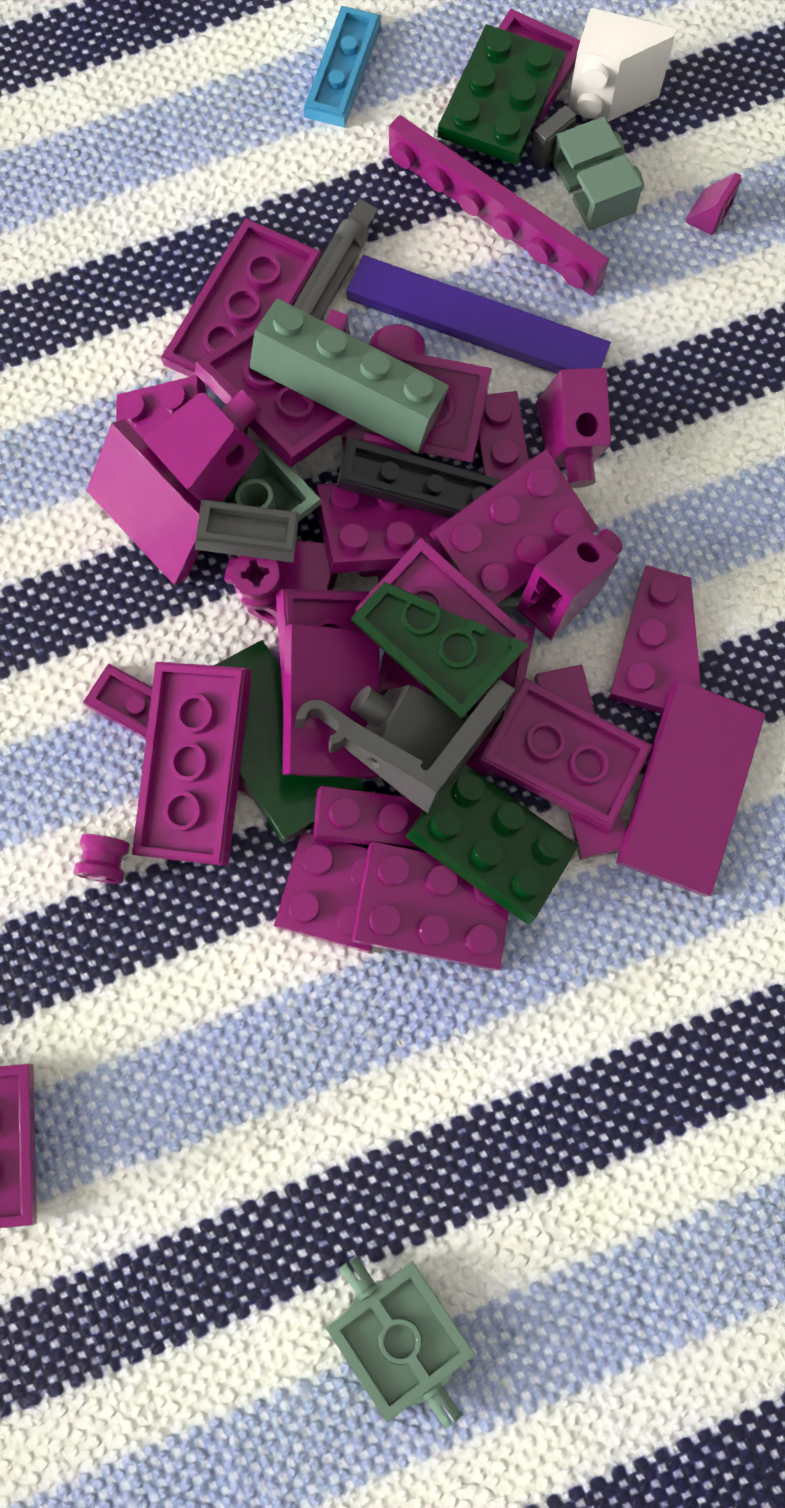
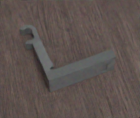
M498 679L428 770L421 768L423 761L357 724L322 700L307 701L299 708L296 715L295 729L304 728L305 722L310 718L322 720L336 731L334 735L330 736V753L336 752L343 746L407 799L428 813L498 720L501 719L515 689L501 679Z

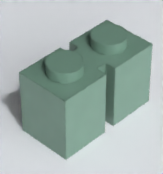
M605 116L558 133L552 163L568 193L583 188L584 191L573 195V202L589 231L636 213L640 194L644 187L642 174L637 166L631 165L628 157L624 154V144L620 134L617 131H612Z

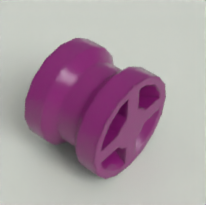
M239 556L231 568V580L239 601L244 606L253 610H264L276 603V592L283 588L276 560Z
M82 834L79 846L83 853L81 861L74 866L73 874L77 877L97 882L123 883L124 872L121 869L122 858L129 853V842L109 836Z

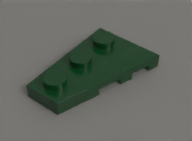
M386 582L351 617L352 623L461 720L529 645L512 637L511 639L490 630L486 625L472 619L467 620L446 611L435 603Z

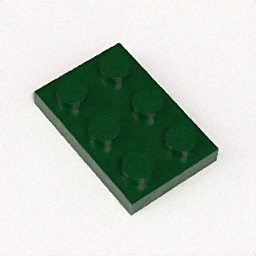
M486 24L438 124L437 137L518 165L562 70L566 51Z
M466 764L428 813L423 810L405 836L527 925L539 914L579 846Z

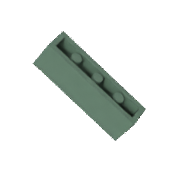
M278 298L255 329L249 368L418 454L438 419L449 385Z

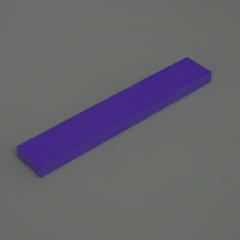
M362 255L346 290L347 300L556 374L560 370L602 368L611 344L608 340L366 255Z

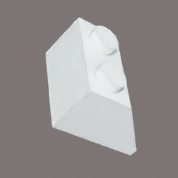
M591 8L577 51L568 107L584 118L597 119L605 116L607 122L659 98L677 28Z

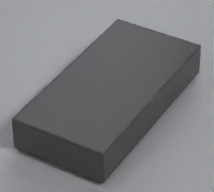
M202 499L195 550L293 563L299 512Z

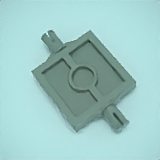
M354 1256L349 1262L360 1279L357 1278L348 1262L343 1264L339 1270L342 1271L357 1296L347 1310L326 1324V1330L387 1423L409 1406L427 1401L441 1422L444 1429L450 1427L452 1421L441 1404L445 1406L455 1422L463 1414L459 1411L444 1386H446L453 1372L475 1356L474 1351L413 1260L391 1277L374 1282L360 1261L359 1256Z

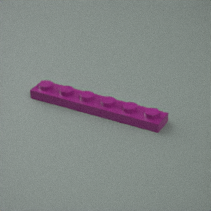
M400 114L389 125V155L400 167L404 169L409 168L422 177L433 190L443 192L455 200L466 213L478 216L492 226L499 236L506 240H512L528 251L535 261L546 264L561 274L571 286L581 288L593 296L603 285L609 258Z

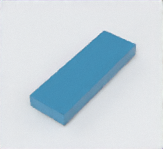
M341 5L304 105L305 118L345 128L381 29V15Z

